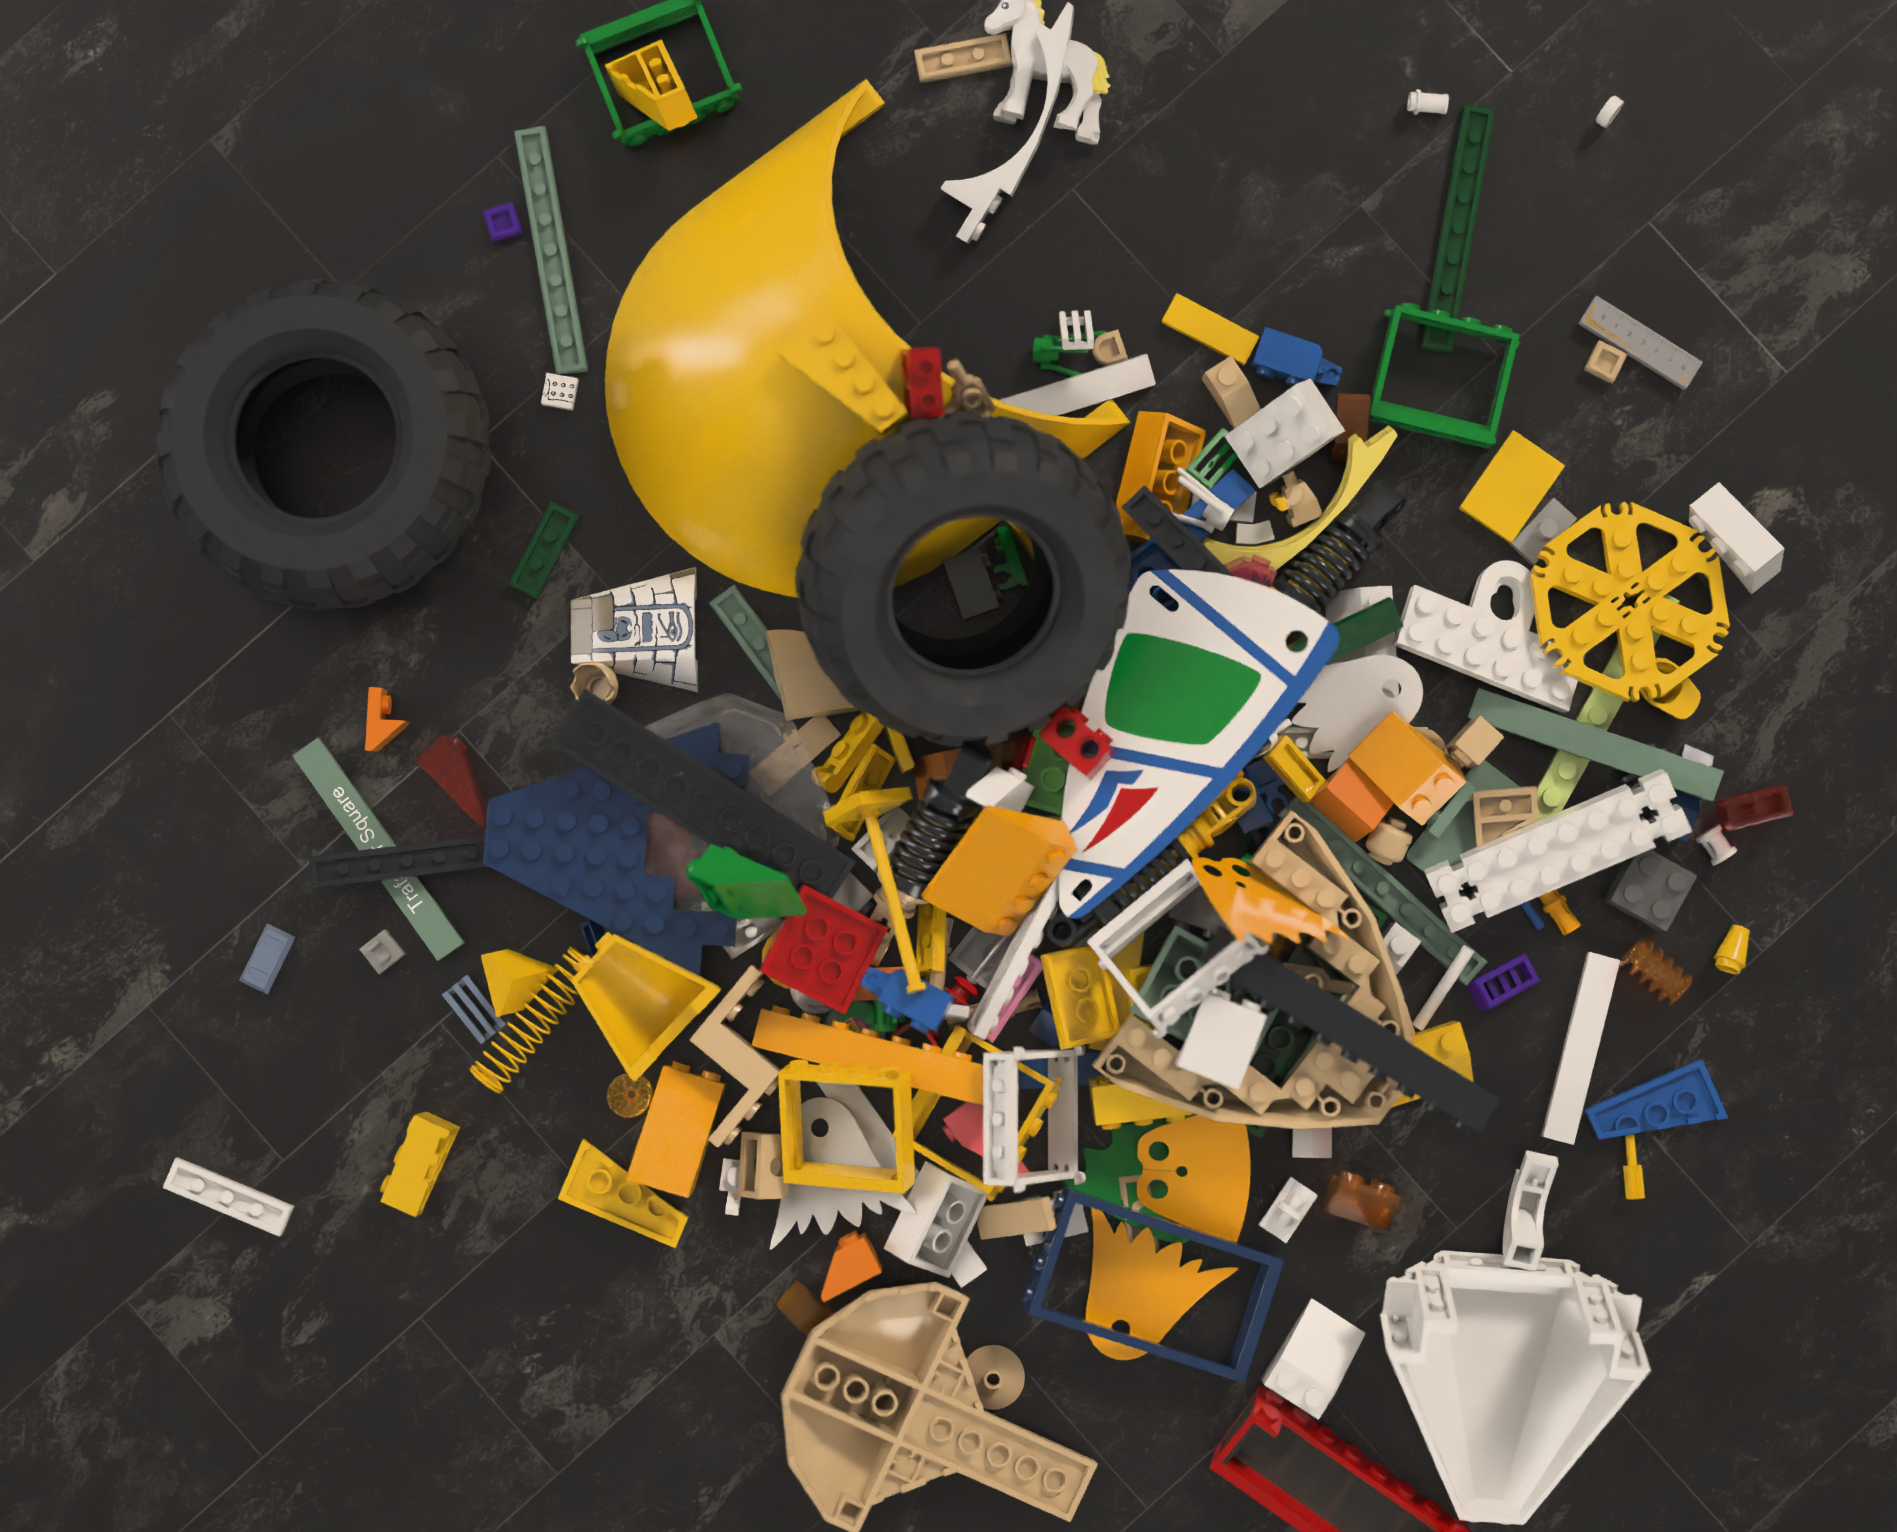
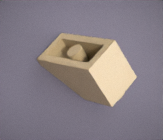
M1232 355L1204 373L1202 381L1234 429L1261 410L1247 378Z

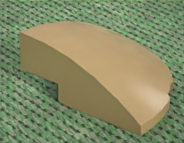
M795 630L766 631L777 690L781 694L786 721L860 711L841 695L836 685L825 675L805 632Z

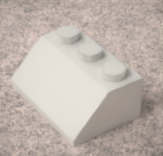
M925 1161L907 1198V1201L917 1214L901 1211L884 1249L911 1265L949 1278L988 1194L951 1171Z

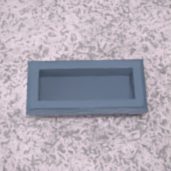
M267 923L239 981L268 994L296 937Z

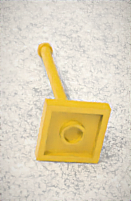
M910 787L862 791L823 811L825 822L829 824L865 820L909 984L906 990L908 994L920 992L926 989V985L920 979L878 817L913 799Z

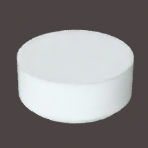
M1612 96L1598 114L1596 122L1607 128L1622 108L1624 101L1617 96Z

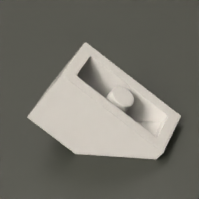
M996 767L971 787L965 796L985 807L989 805L1022 812L1034 786L1025 782L1027 775L1015 768L1010 767L1007 772Z

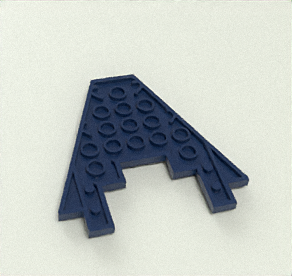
M712 723L666 739L737 786L748 788L750 755L719 753L720 723ZM583 767L488 800L483 864L694 974H701L703 945L735 947L737 919L722 913L674 910L676 878L645 875L650 812H659L588 767Z

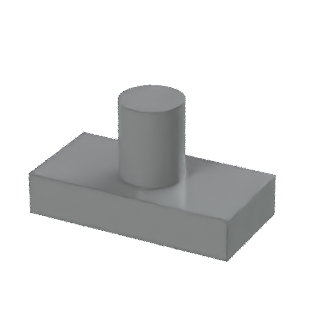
M1553 498L1509 545L1533 566L1539 560L1537 558L1539 552L1545 551L1541 550V548L1568 529L1577 518L1559 501Z

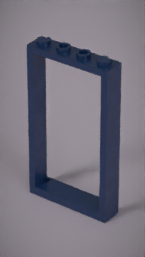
M1063 1186L1062 1192L1056 1194V1199L1052 1205V1211L1055 1212L1056 1229L1043 1232L1042 1242H1045L1041 1255L1037 1254L1033 1261L1032 1273L1035 1274L1031 1286L1027 1285L1023 1291L1024 1295L1021 1303L1024 1304L1023 1309L1029 1315L1244 1383L1284 1260L1274 1254ZM1075 1203L1261 1263L1228 1365L1041 1306Z

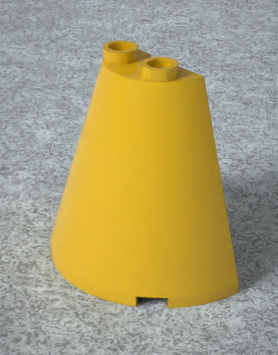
M607 932L595 945L599 951L592 958L586 954L574 967L578 973L571 981L629 1077L635 1082L692 1019L721 991V988L616 934L612 936Z

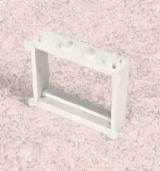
M1188 859L1183 861L1087 941L1101 958L1098 962L1099 966L1102 969L1109 968L1147 1018L1155 1025L1156 1029L1152 1033L1157 1038L1165 1036L1167 1026L1176 1023L1184 1012L1190 1007L1199 1004L1207 993L1217 985L1227 981L1235 970L1251 961L1256 953L1261 955L1269 949V945L1264 940L1258 943L1251 933H1244L1243 942L1236 939L1153 1009L1149 1008L1111 958L1201 885Z
M1084 1045L1064 1050H1024L1022 1047H1014V1051L983 1053L984 1184L1014 1186V1192H1023L1026 1184L1074 1178V1185H1080L1086 1181L1085 1174L1078 1171V1056L1085 1054ZM1048 1058V1078L1052 1081H1055L1057 1076L1063 1079L1062 1085L1057 1090L1060 1093L1057 1097L1058 1099L1050 1110L1048 1109V1170L1018 1174V1060Z

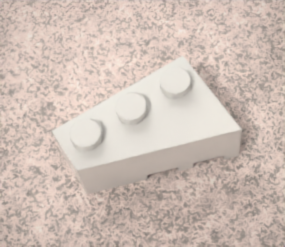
M1720 482L1690 505V525L1693 529L1698 530V533L1703 534L1751 594L1781 571L1784 547Z

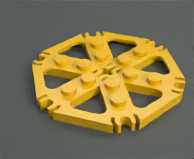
M1622 502L1619 505V515L1611 512L1610 503L1605 504L1601 513L1600 505L1544 545L1541 550L1545 551H1540L1537 555V558L1546 563V568L1534 565L1531 570L1532 574L1529 576L1539 647L1551 641L1552 643L1544 649L1543 654L1547 655L1551 651L1559 653L1560 659L1553 667L1559 668L1565 662L1569 663L1559 673L1626 702L1630 698L1632 702H1637L1640 699L1639 689L1647 691L1649 701L1656 698L1657 692L1659 699L1718 655L1716 653L1723 647L1713 641V635H1718L1722 638L1726 637L1728 634L1727 629L1730 627L1719 556L1713 561L1707 562L1714 555L1715 550L1712 548L1706 553L1699 550L1698 545L1705 539L1703 535L1698 536L1693 542L1690 541V538L1699 532L1698 530L1632 502L1629 505L1626 502ZM1641 523H1647L1674 535L1677 539V546L1642 572L1636 527ZM1591 528L1600 529L1607 573L1569 557L1566 551L1567 545ZM1695 573H1702L1709 581L1713 608L1711 613L1703 615L1663 597ZM1636 583L1637 586L1631 589V586H1633ZM1552 587L1593 604L1595 607L1566 628H1557L1551 621L1548 591ZM1641 593L1633 604L1635 609L1632 606H1627L1619 611L1617 610L1625 600L1623 595L1630 598ZM1646 599H1649V601L1645 604L1642 603ZM1651 630L1694 648V656L1670 674L1661 673L1656 664ZM1614 632L1617 633L1623 677L1620 679H1613L1586 667L1583 663V655Z

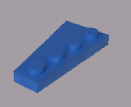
M1702 1059L1695 1060L1583 1109L1596 1139L1599 1140L1728 1118Z

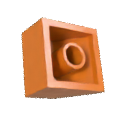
M854 1230L840 1238L821 1294L823 1302L882 1272L883 1264L866 1231L858 1234L857 1230Z

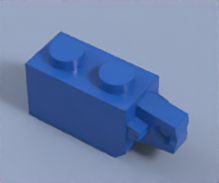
M1265 327L1251 365V369L1257 370L1256 374L1270 380H1273L1274 377L1287 380L1286 385L1290 387L1311 378L1316 385L1335 388L1342 372L1341 367L1322 358L1323 351L1320 345Z
M869 967L860 983L876 995L880 1003L884 1004L882 1011L899 1019L901 1014L912 1020L910 1026L924 1034H927L929 1029L937 1033L955 1000L952 995L922 979L921 982H925L926 989L908 994L906 987L909 984L904 969H899L889 974Z

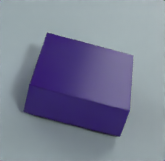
M513 202L483 211L493 243L523 234Z

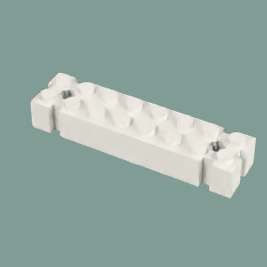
M1659 769L1638 778L1640 787L1633 790L1624 784L1503 837L1485 843L1480 847L1459 854L1462 862L1450 867L1448 860L1424 869L1435 897L1438 898L1444 895L1446 899L1445 902L1439 905L1451 933L1474 924L1475 921L1472 916L1482 911L1485 912L1487 918L1655 848L1656 846L1653 842L1655 838L1663 836L1669 842L1692 832L1683 809L1678 804L1671 805L1669 799L1677 795L1667 773L1663 769ZM1645 806L1654 810V813H1650L1652 817L1647 820L1644 817H1639V813H1644L1641 809ZM1468 882L1470 886L1476 885L1475 889L1472 888L1473 893L1470 895H1466L1465 892L1459 893V889L1463 890L1462 884Z

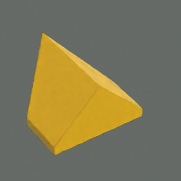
M510 949L481 955L496 1017L524 1010L526 1007L523 1003L529 1004L534 999L531 993L537 995L542 989L539 983L545 986L550 980L547 974L553 976L558 971L555 966Z

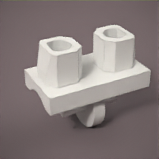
M1290 1177L1259 1225L1287 1243L1318 1195Z

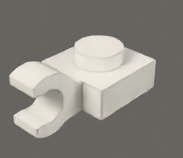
M723 1158L719 1190L728 1191L725 1214L738 1216L741 1196H738L740 1160Z

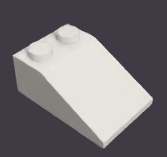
M1311 1298L1260 1379L1264 1385L1319 1420L1336 1393L1365 1332Z

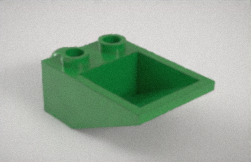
M710 844L701 858L691 860L686 866L687 878L696 884L709 907L731 918L750 919L803 916L807 911L787 875L741 857L729 847L722 849Z

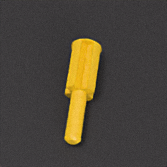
M1634 1134L1625 1135L1627 1165L1623 1166L1626 1199L1638 1200L1645 1198L1642 1165L1637 1164Z

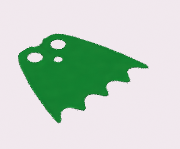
M1192 1113V1115H1185V1118L1195 1116L1196 1114ZM1166 1118L1153 1119L1152 1124L1136 1126L1134 1123H1121L1120 1128L1111 1129L1113 1138L1110 1147L1107 1149L1083 1148L1082 1152L1086 1163V1170L1084 1172L1086 1181L1083 1184L1074 1185V1178L1060 1181L1071 1189L1124 1206L1123 1199L1121 1200L1119 1177L1142 1175L1143 1165L1137 1157L1140 1138L1147 1132L1172 1122H1167ZM1156 1141L1150 1145L1149 1155L1154 1160H1164L1169 1155V1148L1164 1142ZM1179 1166L1176 1170L1177 1175L1180 1177L1186 1176L1188 1172L1184 1166ZM1157 1179L1150 1182L1151 1197L1162 1199L1166 1196L1168 1186L1164 1181ZM1137 1182L1126 1183L1129 1208H1132L1134 1202L1139 1201L1137 1198ZM1146 1206L1139 1209V1211L1168 1220V1218L1155 1213ZM1112 1215L1141 1231L1144 1228L1149 1227L1128 1219L1126 1220L1124 1218ZM1149 1227L1152 1235L1158 1239L1170 1243L1181 1242L1182 1244L1189 1241V1239Z

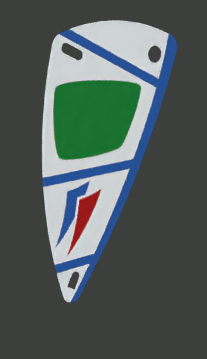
M1153 570L1142 574L1138 578L1129 594L1124 628L1119 629L1115 637L1113 656L1104 671L1097 670L1093 675L1081 712L1089 719L1085 725L1095 732L1100 728L1113 739L1110 746L1116 752L1092 780L1088 779L1069 763L1061 821L1066 823L1077 851L1059 873L1060 908L1066 916L1070 918L1085 916L1119 889L1188 827L1227 787L1281 725L1336 651L1339 645V633L1333 624L1300 602L1276 590L1238 577L1196 570ZM1158 585L1178 601L1179 608L1175 612L1168 611L1150 595L1149 591L1152 586ZM1295 630L1304 632L1308 638L1307 647L1298 653L1291 652L1285 644L1287 635ZM1091 743L1086 746L1084 750L1086 759H1092L1098 754V744ZM1089 879L1092 882L1091 890L1081 901L1077 900L1071 892L1082 880Z

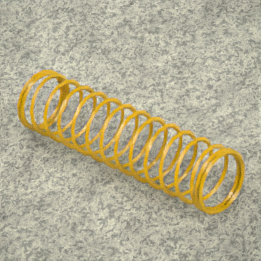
M569 946V949H567V952L578 962L585 956L573 946ZM563 954V957H564L573 967H575V966L578 964L577 962H575L574 960H572L570 957H568L567 955ZM555 964V967L571 981L574 975L558 964ZM547 974V977L572 1002L560 997L541 983H539V986L558 1003L564 1012L549 1005L534 993H531V996L553 1016L556 1022L540 1014L528 1004L523 1003L542 1022L548 1031L539 1028L515 1012V1015L537 1035L540 1041L528 1036L510 1022H507V1025L526 1041L532 1051L519 1045L502 1032H499V1034L521 1054L524 1060L513 1056L494 1041H491V1044L509 1059L516 1070L507 1067L489 1053L483 1051V1054L504 1072L508 1080L496 1075L479 1061H475L477 1065H471L472 1067L469 1068L470 1072L480 1082L498 1094L504 1091L498 1079L506 1083L511 1082V1077L506 1070L513 1073L519 1072V1068L514 1060L520 1063H527V1058L521 1050L531 1054L535 1053V1049L529 1040L538 1044L543 1043L542 1037L536 1030L545 1034L551 1033L550 1027L544 1020L552 1024H559V1020L552 1010L562 1015L567 1014L566 1008L559 1000L566 1004L574 1005L575 1001L568 991L580 995L577 991L569 988L550 974Z

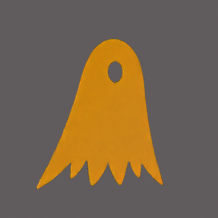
M1091 1208L1093 1220V1261L1086 1306V1320L1111 1328L1115 1321L1124 1320L1130 1326V1335L1159 1343L1184 1313L1209 1290L1232 1275L1238 1268H1218L1197 1273L1202 1263L1201 1259L1190 1261L1180 1267L1181 1242L1168 1245L1155 1253V1242L1149 1227L1144 1228L1133 1242L1129 1243L1128 1232L1123 1222H1120L1114 1234L1104 1213ZM1088 1333L1093 1345L1110 1358L1131 1360L1148 1353Z

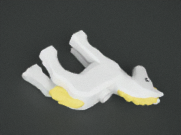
M1001 0L995 11L985 20L984 27L988 34L996 35L1003 31L1012 30L1011 56L1013 75L1007 96L998 104L993 113V119L1012 125L1015 124L1017 118L1023 120L1032 79L1048 82L1044 52L1035 32L1040 23L1045 25L1043 21L1045 11L1041 9V0ZM1070 40L1060 82L1071 83L1073 97L1067 108L1062 113L1057 114L1054 128L1076 131V140L1095 145L1098 144L1100 136L1099 109L1102 99L1099 94H1108L1110 84L1106 78L1110 76L1107 72L1105 61L1100 54L1093 52L1087 45ZM1083 112V121L1078 126L1079 118L1081 116V113Z

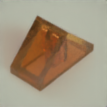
M797 1279L776 1304L788 1319L808 1336L813 1328L836 1313Z

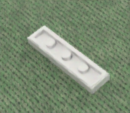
M179 1157L175 1158L163 1188L279 1237L282 1236L294 1208L291 1204Z

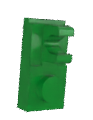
M1009 524L996 529L997 537L992 538L997 555H1004L1007 563L994 567L993 573L994 575L999 573L1011 575L1006 583L998 585L1000 591L1019 587L1022 590L1026 589L1028 581Z

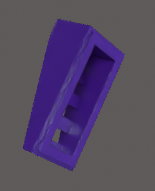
M1526 953L1474 979L1466 987L1479 1011L1483 1012L1540 982V979ZM1516 965H1518L1526 980L1523 983L1514 969ZM1505 971L1514 985L1512 989L1503 974ZM1495 977L1501 991L1503 992L1502 994H1499L1498 990L1496 989L1492 981V978Z

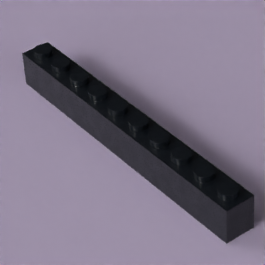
M1221 925L1216 926L1197 957L1198 960L1203 962L1201 968L1237 939L1232 932ZM1256 953L1251 961L1241 965L1230 975L1229 979L1231 981L1229 986L1243 995L1250 991L1259 997L1256 1002L1257 1004L1272 1013L1276 1008L1287 1014L1284 1020L1299 1030L1303 1026L1308 1027L1314 1031L1312 1038L1327 1047L1331 1043L1343 1049L1340 1053L1341 1056L1356 1065L1359 1060L1370 1066L1368 1073L1385 1082L1387 1077L1398 1083L1397 1091L1410 1099H1413L1415 1095L1424 1099L1426 1103L1423 1107L1438 1116H1441L1443 1112L1454 1118L1451 1124L1469 1134L1471 1129L1481 1133L1501 1100L1266 953L1261 955Z

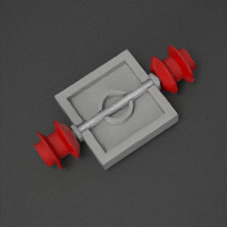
M974 926L948 957L952 963L967 974V980L962 976H954L955 986L952 989L944 988L949 992L948 994L954 997L955 1000L952 1004L969 1007L967 1002L969 997L979 996L977 988L972 983L975 985L978 983L987 990L1018 929L1015 930L1011 937L986 933ZM1032 948V954L1036 951V948Z

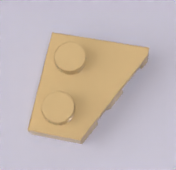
M1529 786L1474 791L1472 794L1475 848L1522 827H1526L1538 820L1537 787Z

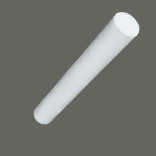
M1463 945L1413 1021V1026L1421 1031L1424 1030L1474 954V950Z

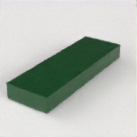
M550 501L508 585L538 600L580 516Z

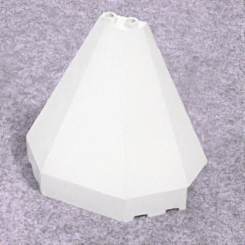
M1443 1250L1434 1255L1433 1261L1427 1264L1421 1261L1405 1271V1276L1399 1279L1392 1277L1387 1280L1383 1312L1380 1314L1387 1353L1459 1520L1493 1522L1504 1525H1524L1650 1372L1640 1335L1636 1332L1642 1298L1635 1294L1623 1295L1617 1291L1618 1285L1597 1274L1590 1277L1579 1271V1264L1567 1259L1540 1258L1536 1271L1504 1265L1503 1255Z

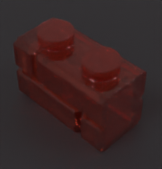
M1785 784L1715 801L1723 832L1793 815L1791 801Z

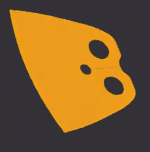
M1200 1115L1185 1118L1183 1121L1162 1125L1144 1134L1138 1142L1137 1155L1143 1165V1173L1137 1180V1198L1148 1209L1161 1216L1237 1243L1246 1213L1250 1189L1251 1162L1246 1124L1214 1121ZM1161 1141L1168 1146L1169 1155L1166 1159L1157 1161L1151 1158L1149 1147L1152 1143ZM1179 1166L1187 1168L1186 1176L1180 1177L1177 1175L1176 1170ZM1158 1179L1166 1183L1168 1193L1165 1197L1155 1199L1150 1196L1148 1185L1151 1181Z

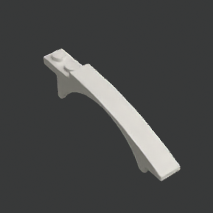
M1069 2L1051 30L1040 23L1035 31L1046 60L1048 85L1041 118L1027 143L1016 155L997 169L974 178L945 181L941 187V190L972 209L956 235L968 244L972 239L977 241L986 227L982 223L988 212L994 214L1003 199L999 196L1001 190L1013 196L1040 144L1058 95L1071 39L1074 6Z

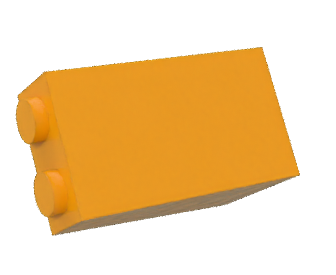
M673 1061L671 1066H663L626 1179L689 1198L696 1186L709 1143L708 1139L711 1136L727 1083L720 1081L721 1075L703 1070L702 1075L690 1072L691 1066Z

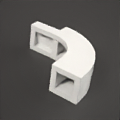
M1526 1150L1520 1170H1516L1506 1210L1503 1232L1504 1265L1536 1271L1544 1248V1210L1558 1167V1157Z

